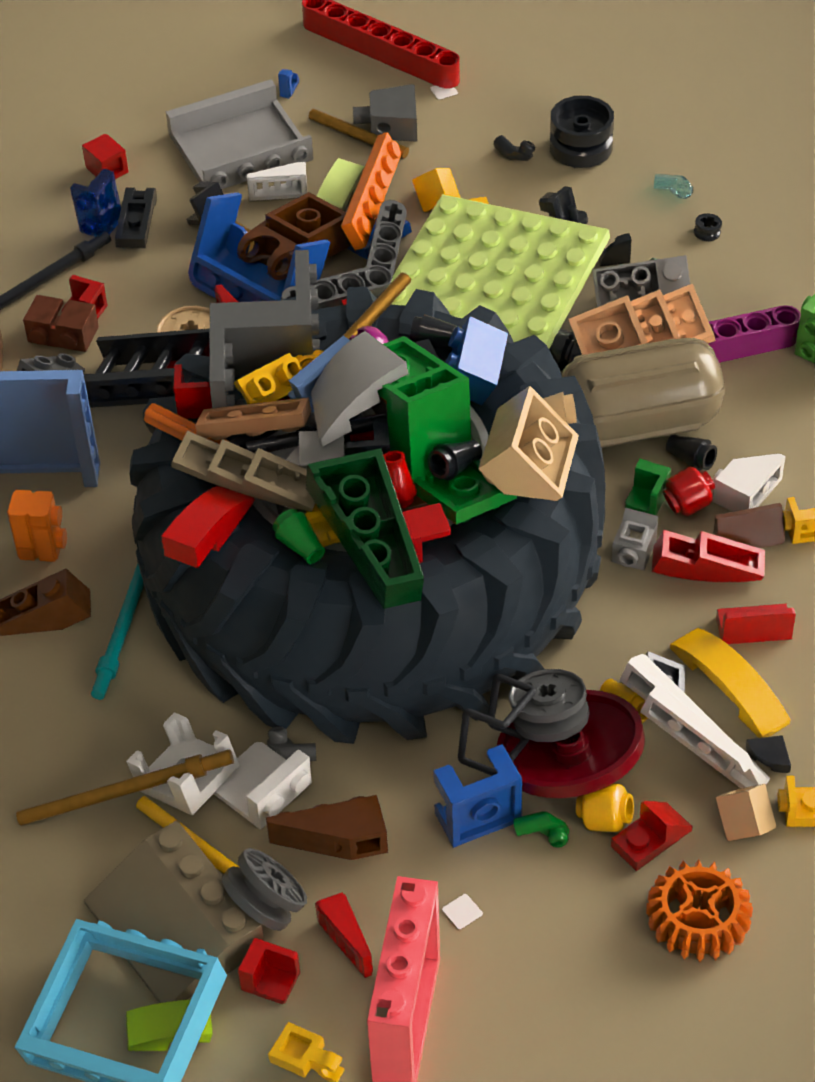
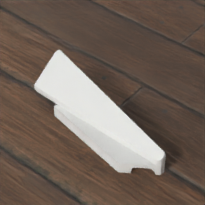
M640 654L630 659L619 681L646 700L640 711L642 714L738 787L744 788L769 782L770 777L749 757L748 753L735 744L646 655Z

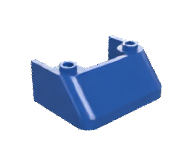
M237 192L206 198L188 270L189 279L196 288L215 298L214 288H216V285L222 284L238 302L281 300L282 292L286 288L296 285L295 250H309V264H316L317 280L320 279L330 241L325 239L295 245L287 278L275 280L268 276L267 265L259 261L245 263L238 258V244L247 233L244 227L235 223L242 194ZM250 244L248 245V247H247V249H246V254H247L248 251H249Z

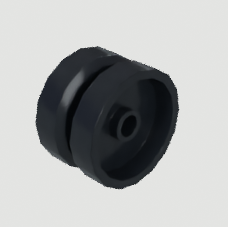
M572 96L556 103L551 110L550 152L554 159L563 165L574 168H589L606 161L613 150L614 111L610 105L592 96Z

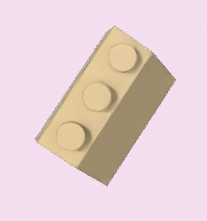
M528 386L497 409L478 469L482 472L486 481L495 485L503 494L558 501L563 497L579 435L531 386Z

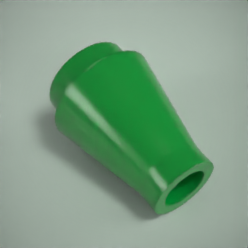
M288 509L276 518L273 523V530L277 540L304 558L308 564H313L322 558L325 548L320 543L305 513L298 512L296 509Z

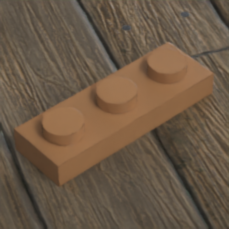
M309 397L203 409L195 424L197 435L204 438L211 437L213 440H222L231 435L245 433L248 436H258L266 431L280 429L283 432H293L305 427L312 409Z

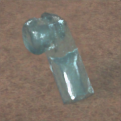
M655 174L654 189L670 190L679 199H687L693 194L692 184L683 175Z

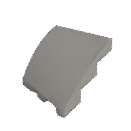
M366 331L350 340L333 356L311 391L316 427L321 446H325L351 432L349 419L380 403L378 390L382 388V385L390 384L408 374L406 361Z

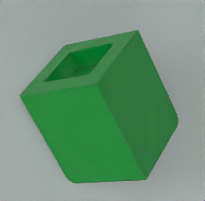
M639 459L635 466L634 486L625 501V508L657 515L665 500L663 491L666 490V481L671 476V468Z

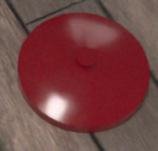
M586 690V702L589 706L590 715L588 723L579 733L568 739L555 742L529 740L514 759L513 763L522 777V792L544 798H570L596 792L621 779L635 766L644 750L645 733L638 711L631 703L617 695L604 691ZM512 722L508 727L515 729L514 724ZM501 732L498 737L497 746L503 744L507 753L510 754L520 739Z

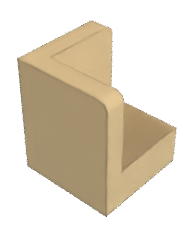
M766 784L734 789L716 797L728 841L760 836L776 828Z

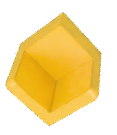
M435 168L412 179L424 212L433 210L442 194L460 198L450 168Z

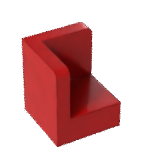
M103 134L82 145L86 168L102 183L107 184L129 173L126 150L108 134Z
M72 275L69 278L72 295L69 300L95 304L98 319L108 306L104 283Z
M175 364L174 393L177 413L186 419L199 418L203 409L212 408L210 382L185 383L182 364Z
M440 503L402 512L419 563L423 562L422 542L446 537L451 534V527Z
M254 938L238 969L241 990L279 1004H285L300 975L298 953Z

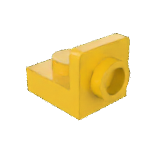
M787 498L786 508L783 511L784 531H788L792 544L814 542L815 508L799 510L795 498Z
M786 776L784 789H778L777 793L778 811L785 812L786 827H815V787H795L794 776Z

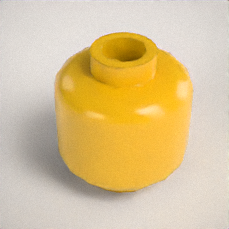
M613 783L596 792L578 796L576 800V815L578 818H582L584 826L589 831L621 832L626 824L632 822L634 815L633 796L627 793L623 785Z

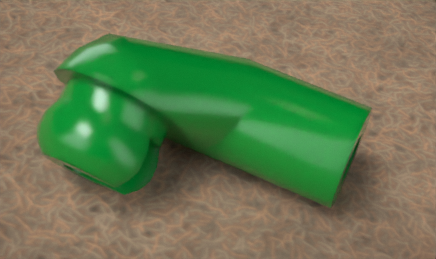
M547 811L513 819L518 837L540 832L548 837L551 846L557 848L563 847L569 840L568 834L570 831L566 822Z

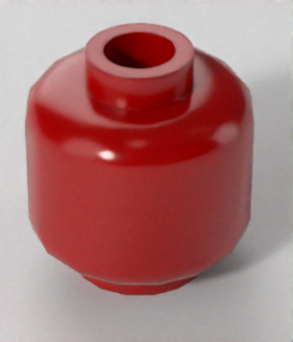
M687 467L667 479L666 490L663 491V496L676 515L681 513L689 517L712 503L713 495L711 490L716 487L707 471L700 473L695 467Z

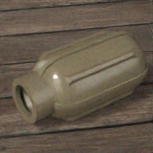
M697 338L669 339L576 356L561 373L562 377L575 376L581 386L591 410L594 425L597 428L601 448L696 431L700 426L710 422L719 413L725 395L722 369L714 349L705 341Z

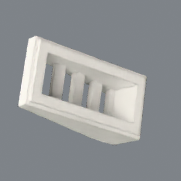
M306 162L291 163L247 174L249 201L298 198L308 193ZM269 182H274V186L269 187ZM257 183H262L263 189L257 190Z

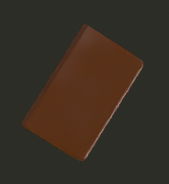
M775 503L715 515L713 535L756 548L783 544L785 541L782 505L781 503Z

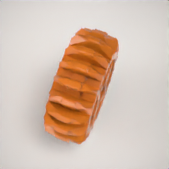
M699 859L694 867H689L683 860L679 865V871L669 866L665 876L658 875V878L655 880V887H651L649 890V903L646 905V914L649 917L648 925L650 931H656L655 937L658 943L667 941L669 953L676 949L682 950L681 956L683 960L689 956V953L696 954L699 962L704 959V954H709L716 961L720 956V950L730 955L734 950V944L741 946L745 934L750 930V918L752 917L753 907L752 903H749V890L742 889L743 883L741 878L731 879L729 868L722 872L717 871L715 861L708 868L702 867ZM677 898L680 906L678 911L672 914L669 905ZM726 907L730 914L725 922L719 919L720 909Z

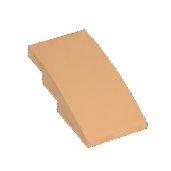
M693 284L665 295L659 289L632 301L626 295L568 319L582 355L669 339L697 338L705 341L707 344L716 341Z

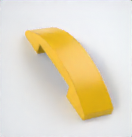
M696 628L670 644V649L692 671L699 668L739 708L738 718L758 738L770 737L790 724L788 714L762 677L740 654L720 638L703 629Z

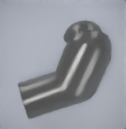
M281 726L272 727L268 731V747L287 760L299 749L309 756L310 761H316V743L294 744L287 738V730Z

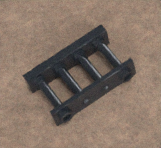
M210 328L98 337L96 342L104 359L95 374H84L90 408L147 404L151 398L175 396L174 368H167L171 361H178L185 354L210 357ZM155 363L151 370H139L142 364ZM126 365L123 372H111L114 366Z

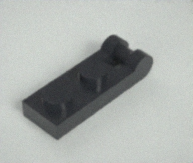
M135 187L125 188L115 234L116 248H146L153 210L157 202L156 188H146L145 191L136 190Z

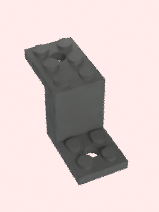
M295 250L296 300L210 303L209 382L212 408L236 406L235 394H229V391L236 390L234 385L235 378H242L288 353L292 357H296L297 355H311L315 350H320V339H313V335H319V314H312V310H319L318 289H311V285H317L316 264H309V250Z

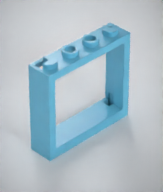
M76 919L14 1048L29 1065L85 1082H181L227 974L218 957L207 955L205 949H197L194 952L184 949L181 945L169 939H161L158 942L148 939L144 934L133 929H127L126 932L113 929L110 925L100 920L96 924ZM92 950L199 979L158 1074L50 1041Z

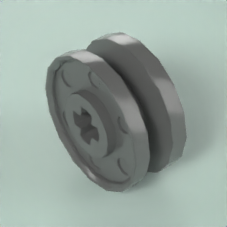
M544 669L531 672L518 680L536 689L535 695L513 720L516 732L524 738L536 742L564 740L579 733L588 723L590 713L586 702V687L582 678L575 673L562 669ZM513 686L509 693V702L512 710L527 693Z
M248 848L238 857L239 867L233 866L223 874L222 883L229 896L247 915L272 930L281 931L291 922L290 911L298 912L307 904V895L295 877L280 863L259 850Z

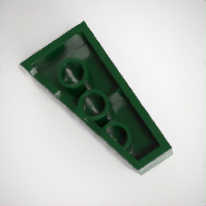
M381 448L307 464V491L383 609L421 601L424 575Z

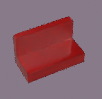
M787 603L717 609L716 620L720 638L727 644L791 640L793 636L796 613L794 608L787 607Z

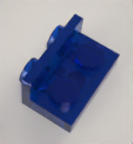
M103 169L91 181L88 187L73 183L70 187L80 232L94 237L104 231L110 235L118 225L121 211L114 171Z

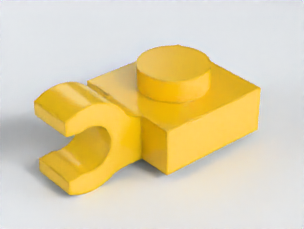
M290 1022L287 1023L268 1053L270 1063L304 1078L312 1068L325 1080L338 1082L345 1071L343 1067L339 1066L342 1061L341 1056L331 1051L323 1050L325 1043L322 1036Z

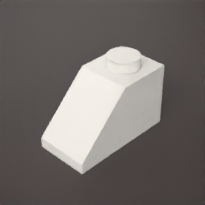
M771 454L733 459L724 470L719 469L713 478L716 487L714 489L713 502L732 512L758 507L782 480L785 456L782 454Z

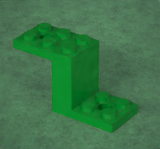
M405 336L384 343L383 345L406 361L408 374L390 384L382 385V388L378 390V395L387 401L390 451H401L404 453L406 464L417 489L416 496L429 505L440 503L446 518L456 525L517 499V496L503 494L495 485L486 481L482 472L478 469L480 460L471 464L452 480L438 479L432 475L427 459L429 453L436 445L471 440L469 378Z

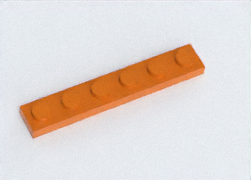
M388 132L377 136L341 224V228L355 251L365 248L380 206L384 201L401 157L398 143L391 139Z

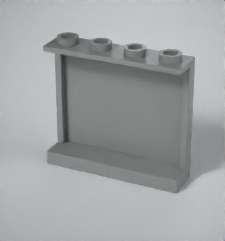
M272 79L166 111L169 136L198 182H218L221 189L246 182L247 174L313 160L311 135L302 137L277 101L276 85Z

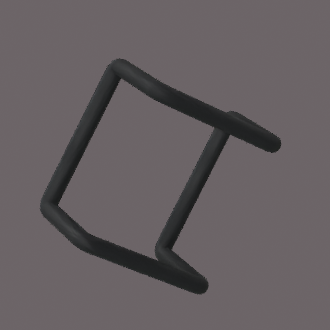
M495 674L492 679L488 715L469 708L463 711L458 761L463 765L493 776L497 774L495 769L465 757L470 717L488 723L489 727L520 739L519 743L509 754L511 760L514 761L529 742V739L524 738L515 729L508 726L532 699L536 689L529 684L503 674ZM500 682L527 692L504 721L495 718Z

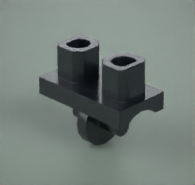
M564 186L557 193L548 192L539 199L541 211L549 213L550 217L582 224L588 223L587 213L577 210L572 187Z

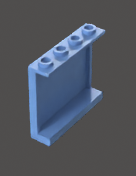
M83 370L0 371V473L81 472L84 487H97L100 458Z

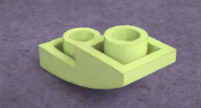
M338 158L324 179L317 197L345 211L352 193L356 190L365 166Z

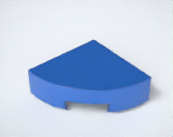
M282 69L278 73L280 97L290 98L299 84V77L292 70Z

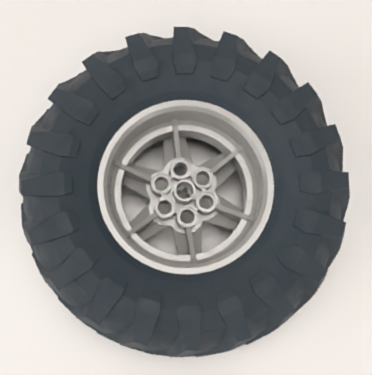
M348 287L346 305L312 310V314H319V335H313V339H320V350L325 351L341 338L377 299L367 287ZM415 289L406 306L391 304L371 325L386 335L389 342L403 336L410 339L414 317H423L424 314L454 324L457 327H463L471 316L508 333L497 386L483 405L470 401L471 440H475L480 444L482 456L497 409L528 386H531L542 398L564 392V395L573 394L577 423L568 425L579 435L561 499L553 501L517 496V499L505 503L499 508L491 509L457 525L447 518L451 527V534L449 536L422 542L423 562L420 563L424 575L421 601L383 609L341 542L325 546V553L322 558L313 564H308L304 558L275 537L273 523L288 508L255 498L254 503L219 552L211 549L199 568L166 557L164 555L162 534L190 503L218 485L171 467L172 460L182 441L144 421V413L152 403H156L178 414L175 396L149 399L143 410V421L153 435L147 446L133 450L129 473L131 485L137 487V495L134 498V514L132 515L134 542L137 544V562L149 604L159 629L179 661H188L193 673L211 694L223 703L239 694L248 708L265 725L270 727L281 726L287 729L299 713L305 714L320 731L334 742L354 744L360 722H387L406 740L427 737L425 715L454 706L462 711L469 708L488 715L489 704L483 694L491 690L492 679L495 674H503L519 680L531 672L544 670V667L536 657L552 639H573L582 622L581 613L575 606L581 598L584 589L590 588L596 582L599 573L601 556L597 555V549L602 546L605 523V469L597 428L594 425L593 416L581 386L575 376H561L560 369L550 350L537 336L532 335L513 342L509 331L496 312L479 305L461 319L450 315L447 308L434 292ZM296 296L283 300H296ZM434 348L438 358L444 362L452 352V348ZM185 354L175 363L182 364L185 383L209 382L210 357ZM237 388L236 390L229 391V394H235V402L238 399H245ZM372 408L361 412L363 417L376 415ZM189 418L188 420L196 424L199 418ZM279 430L276 433L270 435L269 437L287 434L291 432H283L282 430ZM242 434L231 435L226 439L232 441ZM297 446L269 453L286 460ZM298 510V512H303L306 514L305 510Z

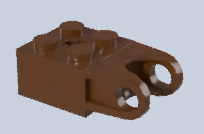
M308 192L265 214V221L241 238L237 247L238 258L245 263L266 260L268 276L275 280H283L287 278L295 245L326 239L330 241L326 259L351 246L350 241L341 228L346 212ZM254 241L253 249L246 254L248 245ZM278 264L280 266V269L278 271H275L276 265Z

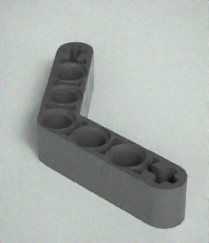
M388 200L381 204L365 268L317 280V285H311V289H318V309L342 306L341 300L347 299L348 287H367L378 298L391 284L407 210L402 203ZM296 285L286 288L282 292L281 300L295 297Z

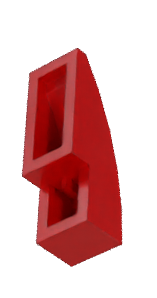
M216 486L206 491L190 503L162 534L164 555L199 568L211 549L219 552L254 503L255 498L221 486Z
M663 530L653 546L652 572L705 582L760 581L764 577L765 550L703 531L694 539Z

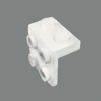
M256 742L237 758L240 766L213 794L261 830L266 825V817L279 814L312 783L310 758L298 749L286 760L264 743Z

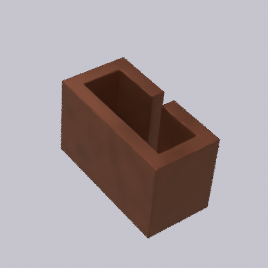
M36 295L23 319L27 341L40 345L86 352L99 328L95 304L68 300L61 315L57 316L64 304L63 299Z

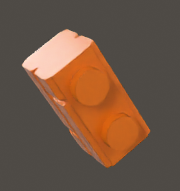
M16 489L12 494L7 514L19 559L35 561L39 558L40 561L55 562L59 557L60 549H65L67 543V530L60 527L62 507L56 506L52 491H36L32 493L31 490Z

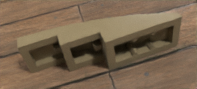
M187 430L172 460V468L247 496L312 512L316 504L306 489L307 469L260 448L257 449L256 453H253L222 439L220 444H217Z

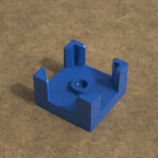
M503 744L487 750V756L497 774L464 787L451 765L433 770L434 783L446 803V806H442L441 803L434 805L435 815L453 848L514 824V818L522 816V777Z

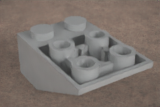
M686 255L592 269L597 307L626 295L632 301L659 289L665 295L690 285Z

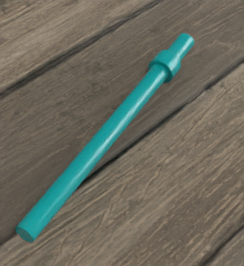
M138 563L105 655L99 658L95 669L97 677L91 691V696L98 700L105 698L110 681L116 677L120 666L118 658L144 587Z

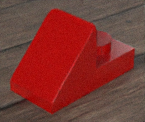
M643 801L640 806V818L612 837L611 847L635 871H638L691 832L693 826L667 802Z

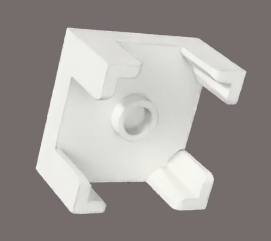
M174 712L163 724L171 745L149 767L142 752L139 750L126 762L132 776L136 777L184 763L185 758L201 754L202 757L230 749L234 764L207 771L206 776L196 779L190 773H184L180 779L172 776L167 780L166 784L140 791L193 816L240 765L228 735L215 730L213 732L214 746L195 737L189 720L185 716Z

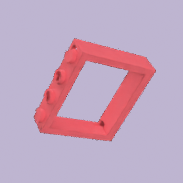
M397 876L367 1019L372 1082H417L440 962L438 881ZM377 1008H388L387 1017L376 1016Z

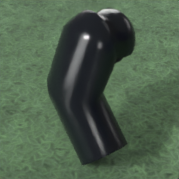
M503 135L498 136L493 143L494 147L508 160L528 161L533 157L532 153L535 151V145L532 142L523 140L520 143V147L514 146Z

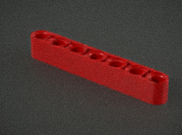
M302 0L303 26L308 31L438 87L448 89L456 87L460 83V57L457 53L333 0Z

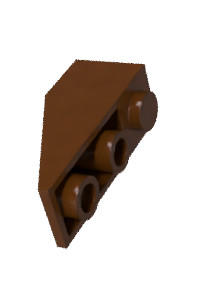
M65 568L0 599V636L63 630L91 617V590Z
M377 795L358 796L348 801L329 805L319 804L309 809L295 812L286 811L275 816L266 817L268 839L271 844L347 860L388 853L387 830Z

